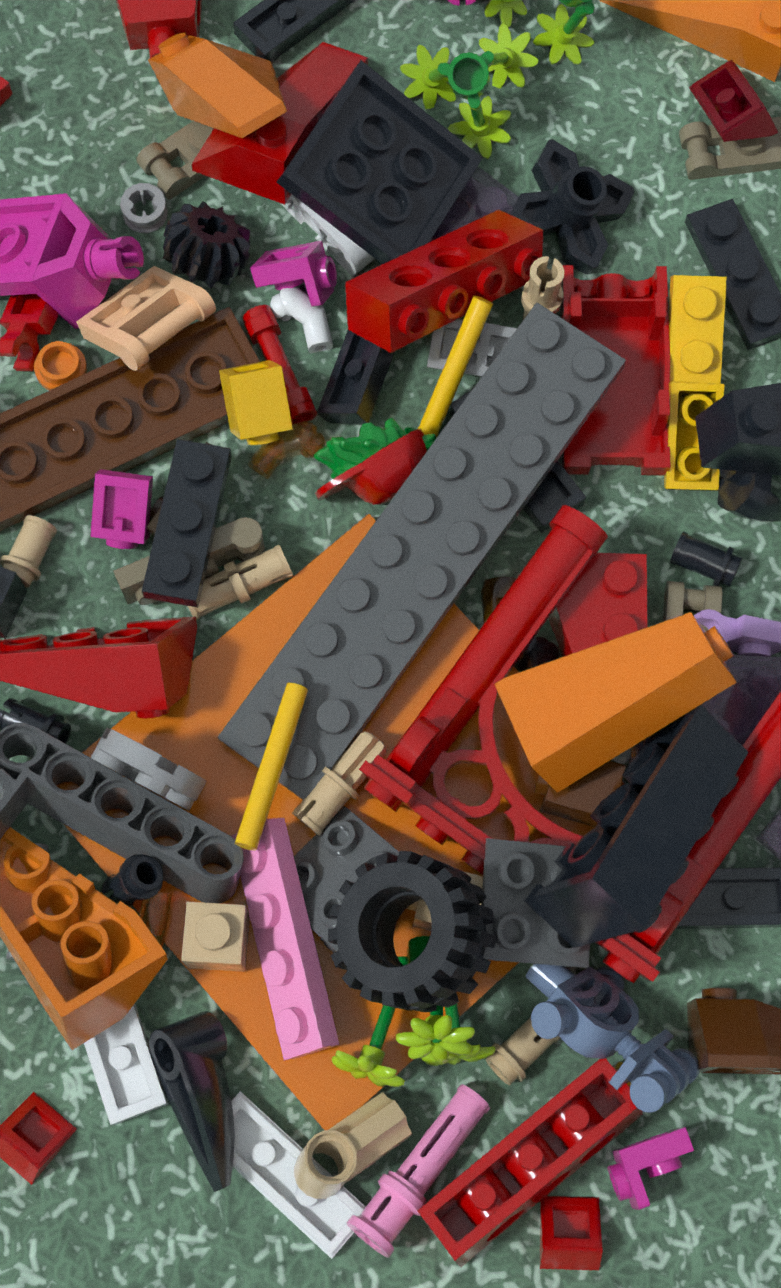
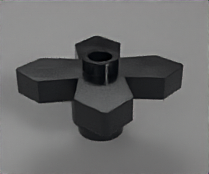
M551 139L543 147L531 169L541 191L521 193L514 202L509 214L543 229V236L556 232L563 262L567 265H573L574 269L588 275L598 267L608 247V243L598 223L619 219L625 213L635 191L632 186L612 174L602 176L591 167H579L576 153Z

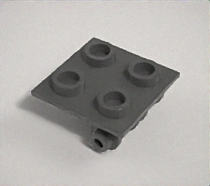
M345 806L332 818L320 836L316 834L294 856L311 929L333 953L339 949L338 945L328 942V929L336 928L337 918L329 915L333 903L341 905L345 895L339 892V889L345 880L355 883L359 879L355 870L364 862L376 866V856L384 853H390L395 856L399 855L398 850Z
M486 838L482 890L487 898L481 905L493 911L495 922L486 925V930L488 933L496 935L495 948H485L484 959L582 968L589 967L590 944L573 948L524 901L536 884H542L544 887L549 886L559 875L562 869L554 861L566 846Z

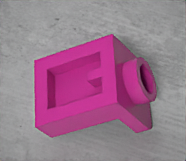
M322 241L265 251L250 267L256 288L274 284L276 290L293 288L305 282L312 307L323 305L334 292V287L337 284V272L334 261L330 256H326Z
M102 469L97 471L94 481L90 537L106 539V545L118 549H134L138 547V544H144L150 538L147 526L150 522L153 476Z
M686 1127L676 1128L612 1151L616 1164L610 1165L607 1168L613 1189L619 1201L629 1199L632 1209L636 1210L650 1206L638 1170L646 1168L649 1178L683 1167L679 1156L694 1151Z

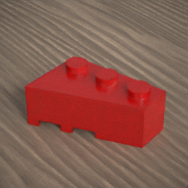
M596 553L590 559L548 618L562 657L647 628V554Z

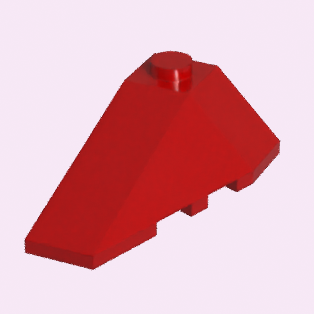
M322 42L277 78L287 112L244 138L214 128L192 162V171L285 205L291 193L276 181L360 60L368 65V57Z
M196 616L127 622L126 629L109 632L103 636L104 638H97L95 627L77 629L76 632L55 637L53 645H48L47 636L42 634L0 640V681L111 712L136 711L137 718L160 717L170 712L169 708L187 694L197 633Z

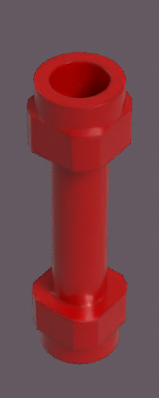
M259 305L249 309L243 315L242 320L253 345L259 344L266 361L271 360L282 366L292 427L313 420L317 416V410L307 388L300 387L278 338V335L282 332L269 305Z

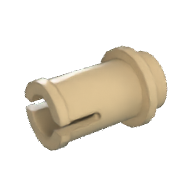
M31 515L25 517L23 527L9 555H3L0 559L1 566L16 572L25 588L30 587L33 580L37 581L40 579L41 572L38 568L52 538L57 533L56 527L51 523Z
M530 1015V1018L501 1046L497 1043L492 1045L495 1047V1052L486 1059V1062L492 1071L507 1085L510 1086L516 1079L522 1082L526 1078L524 1071L553 1043H556L560 1037L552 1039L541 1038L532 1027Z

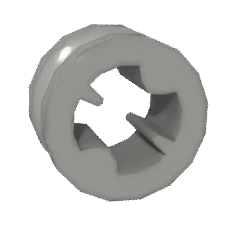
M138 183L125 190L121 197L120 207L125 224L131 230L138 233H150L163 226L167 219L168 209L164 194L157 186L150 183ZM146 200L152 201L154 209L152 214L146 215V212L143 211L142 216L136 215L134 204L142 201L143 205H145Z

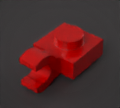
M37 294L11 295L0 319V324L7 330L0 338V356H17L13 366L16 371H33L35 359L40 352L37 342L38 334H50L59 313Z

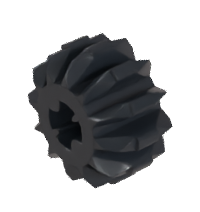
M204 201L201 202L198 208L191 204H184L180 212L172 213L171 220L167 222L164 232L163 259L172 263V273L186 274L189 276L191 283L196 280L203 281L210 289L216 282L230 286L232 280L236 276H240L242 269L246 268L250 256L248 251L250 248L249 238L251 231L241 226V216L224 213L223 206L218 209L210 208Z

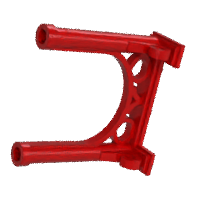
M562 505L549 523L552 530L386 760L377 755L372 763L365 760L359 768L369 779L364 789L395 812L404 804L421 816L415 826L440 845H443L448 837L467 850L461 860L482 875L484 872L486 838H492L466 819H480L491 815L499 807L502 795L511 805V808L505 811L504 814L513 824L515 830L514 841L529 842V827L526 822L548 837H542L529 843L567 846L568 843L576 845L583 837L547 819L520 794L500 761L493 731L494 707L498 695L495 683L507 677L590 559L596 555L608 538L606 532L585 514L567 505ZM781 690L742 744L748 751V754L737 771L739 780L736 786L725 797L721 798L712 813L714 817L712 827L702 838L695 842L686 857L689 862L686 871L666 891L659 903L662 906V911L657 920L643 932H631L595 942L608 952L602 962L633 984L639 976L652 982L660 972L655 967L661 958L657 954L780 780ZM479 708V736L482 750L458 749L446 753ZM464 762L487 766L493 783V791L490 798L484 804L467 806L447 791L445 777L454 765ZM431 773L433 774V787L437 795L436 798L421 788Z

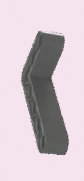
M14 723L0 731V839L24 807L29 804L125 859L137 854L154 858L162 868L163 881L201 902L220 904L229 900L235 894L244 859L242 848L234 844L235 839L35 726L26 723ZM17 755L31 758L30 761L24 763H16L9 759ZM63 782H72L80 787L74 790H63L58 788L57 785ZM111 809H121L129 815L123 818H113L105 812ZM159 836H169L174 838L178 844L163 846L156 843L153 839ZM216 863L222 865L228 872L212 874L207 872L202 866Z

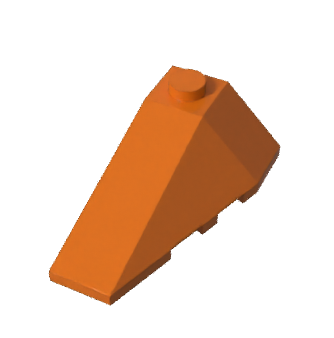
M186 33L174 35L158 46L161 53L148 60L170 105L178 116L244 138L287 112L282 93L279 89V83L275 76V70L269 60L207 39L194 36L187 37Z
M11 827L8 828L0 839V937L71 1050H74L126 1016L168 960L167 954L135 910L121 901L118 904L97 891L93 882L81 874L75 876L51 860L50 854Z

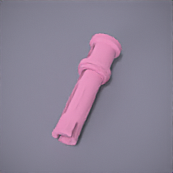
M463 1084L457 1088L456 1094L431 1127L427 1129L396 1173L389 1171L381 1176L378 1180L380 1189L359 1216L352 1215L346 1222L349 1228L371 1248L389 1258L394 1252L393 1241L413 1215L420 1216L417 1210L427 1202L424 1197L425 1193L448 1162L455 1156L460 1146L484 1114L488 1113L490 1110L489 1104L471 1088Z

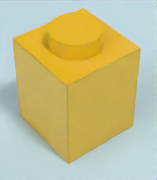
M267 360L219 370L230 432L240 440L247 439L248 445H261L277 441L279 439L278 432L293 429L281 365Z

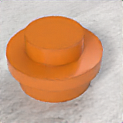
M55 341L45 345L40 350L34 362V372L38 382L45 389L51 390L86 374L87 363L83 353L76 346L63 341Z

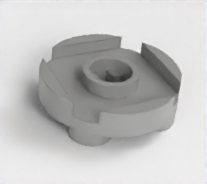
M106 728L91 756L93 760L188 811L194 801L198 799L207 782L180 765L177 766L157 752L109 728Z

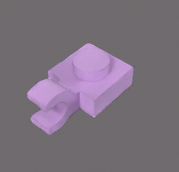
M711 609L700 611L694 615L701 625L706 626L708 630L715 626L731 651L738 653L737 657L740 660L766 662L771 659L772 655L781 651V622L748 615L735 619L723 616L721 613Z

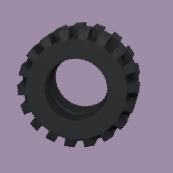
M399 851L398 856L390 853L376 856V866L364 862L355 870L359 878L355 883L345 880L339 889V892L345 895L341 905L333 903L329 915L337 918L336 928L328 929V942L338 945L339 950L331 955L336 968L347 970L342 979L350 988L361 990V997L371 1002L394 1008L433 1012L436 1011L437 1005L449 1008L458 1003L457 991L470 994L478 986V983L472 977L476 971L486 974L491 961L484 959L483 956L486 947L495 948L496 935L488 933L486 930V925L494 923L495 919L492 909L480 905L487 896L481 887L470 883L472 878L469 875L426 855L422 856L411 851ZM424 900L430 911L432 921L430 939L420 956L403 966L394 949L393 936L395 926L406 908L417 901Z

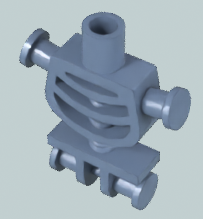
M533 964L528 970L526 978L548 997L546 1002L537 1004L531 1014V1024L536 1034L544 1039H552L559 1036L575 1052L589 1058L604 1059L618 1052L625 1061L608 1083L618 1090L630 1081V1098L633 1104L641 1111L652 1113L659 1110L698 1077L700 1071L698 1060L693 1053L686 1049H675L671 1052L666 1048L674 1037L667 1029L645 1044H641V1041L631 1034L639 1022V1009L633 999L623 991L624 981L622 976L610 967H600L596 970L588 967L576 975L566 966Z

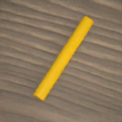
M473 296L418 427V429L421 428L424 434L434 433L436 438L493 306L492 302L479 296Z
M296 683L286 684L234 843L241 848L252 851L257 850L308 693V689Z

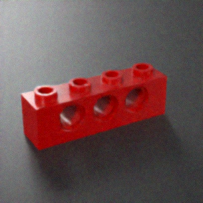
M498 209L346 281L348 330L392 353L465 316L473 296H479L492 302L524 286L530 280L531 265L535 260L542 257L543 229Z
M606 1058L595 1062L417 1210L460 1267L464 1266L643 1115V1111L633 1104L630 1098V1087L627 1083L618 1090L608 1083L617 1071Z

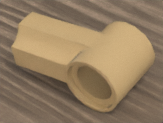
M382 1092L329 1130L315 1134L298 1156L294 1166V1178L298 1187L307 1196L315 1199H327L335 1195L345 1183L412 1135L406 1115L395 1100H391ZM324 1153L332 1157L337 1164L338 1175L327 1177L320 1174L314 1167L312 1155Z

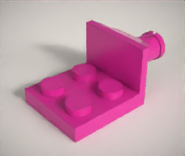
M67 193L0 199V296L37 294L73 328L79 329L76 321L99 306L106 295L111 279L120 278L128 280L139 276L140 271L137 268H125L133 266L143 267L144 256L139 242L131 236L111 239Z

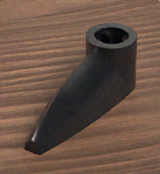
M204 1011L154 1030L150 1035L149 1050L159 1079L184 1135L213 1191L216 1192L231 1184L235 1132L232 1102L222 1063L227 1053V1038L220 1021L215 1015Z

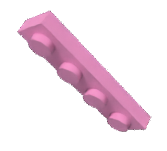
M266 819L257 850L252 851L242 848L244 861L240 876L275 1020L276 1032L285 1061L339 1045V1040L285 819ZM238 833L232 835L231 837L236 840Z

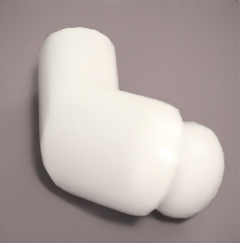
M298 287L281 289L279 294L272 297L270 307L276 318L288 321L293 317L303 325L309 353L333 348L326 312L322 305L312 307L308 294Z

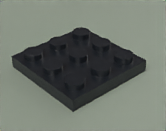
M360 60L276 182L377 261L384 264L430 242L483 158Z

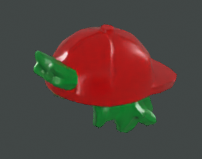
M388 418L383 429L370 422L362 424L359 429V437L347 439L344 437H331V440L326 442V446L314 454L316 461L326 465L332 471V480L315 492L319 501L348 487L367 503L380 505L390 502L437 439L434 433L424 434L421 428L407 427L403 430L393 418Z

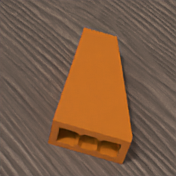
M690 612L505 677L495 683V687L531 767L558 793L737 682L725 663L734 655L723 636L715 626L705 631Z

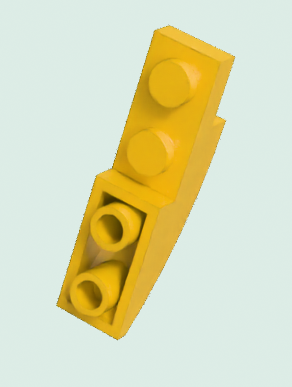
M670 276V416L668 419V446H670L671 468L664 475L665 489L719 490V469L701 467L695 417L724 396V384H721L727 277Z

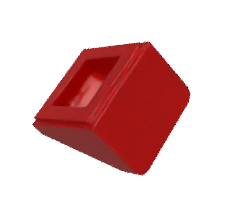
M33 1092L0 1125V1158L32 1185L75 1133L77 1128Z
M544 1197L540 1201V1269L599 1271L603 1253L599 1197Z

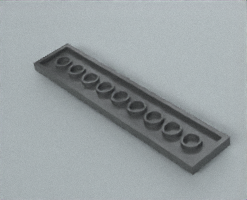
M536 302L217 738L259 768L286 684L296 683L306 687L308 693L278 782L304 800L325 775L322 772L324 767L331 770L363 731L625 368L626 360Z

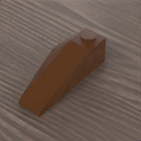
M731 988L702 989V998H695L687 1003L688 1051L697 1058L699 1073L781 1075L780 1008L755 999H737V989Z

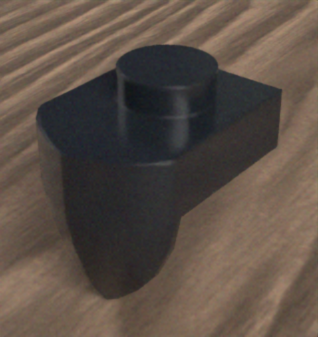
M719 469L718 505L720 508L749 520L777 521L781 519V500L771 492L772 475Z

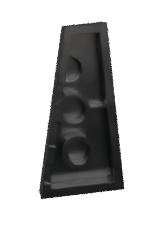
M781 383L732 390L695 417L701 467L781 476Z
M699 705L654 733L622 774L629 784H624L614 790L606 799L599 803L590 815L597 823V826L585 834L576 845L568 843L554 861L562 869L559 875L549 886L544 887L542 884H536L524 901L573 948L631 932L640 933L648 929L661 914L662 906L659 903L669 886L675 883L686 871L689 864L686 857L695 842L702 838L714 823L712 813L719 801L736 786L739 780L737 771L747 756L748 751L702 705Z

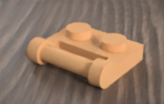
M153 266L76 322L84 339L119 356L130 369L136 371L149 361L150 353L196 319L204 321L216 312V306L212 297L202 287Z

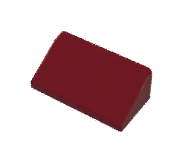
M733 60L727 61L689 87L723 142L770 137L779 133L766 107Z

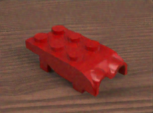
M563 265L564 279L561 287L564 294L560 308V317L624 358L626 363L625 368L562 453V467L568 474L589 475L590 468L594 465H633L641 467V475H666V472H669L671 468L670 446H668L670 340L667 266H656L652 277L646 280L634 281L616 273L604 274L592 280H579L574 277L573 265Z

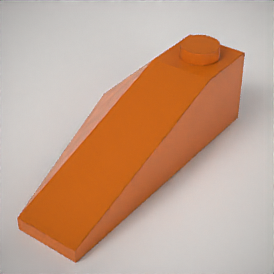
M600 0L728 61L733 60L735 64L775 82L781 71V0Z

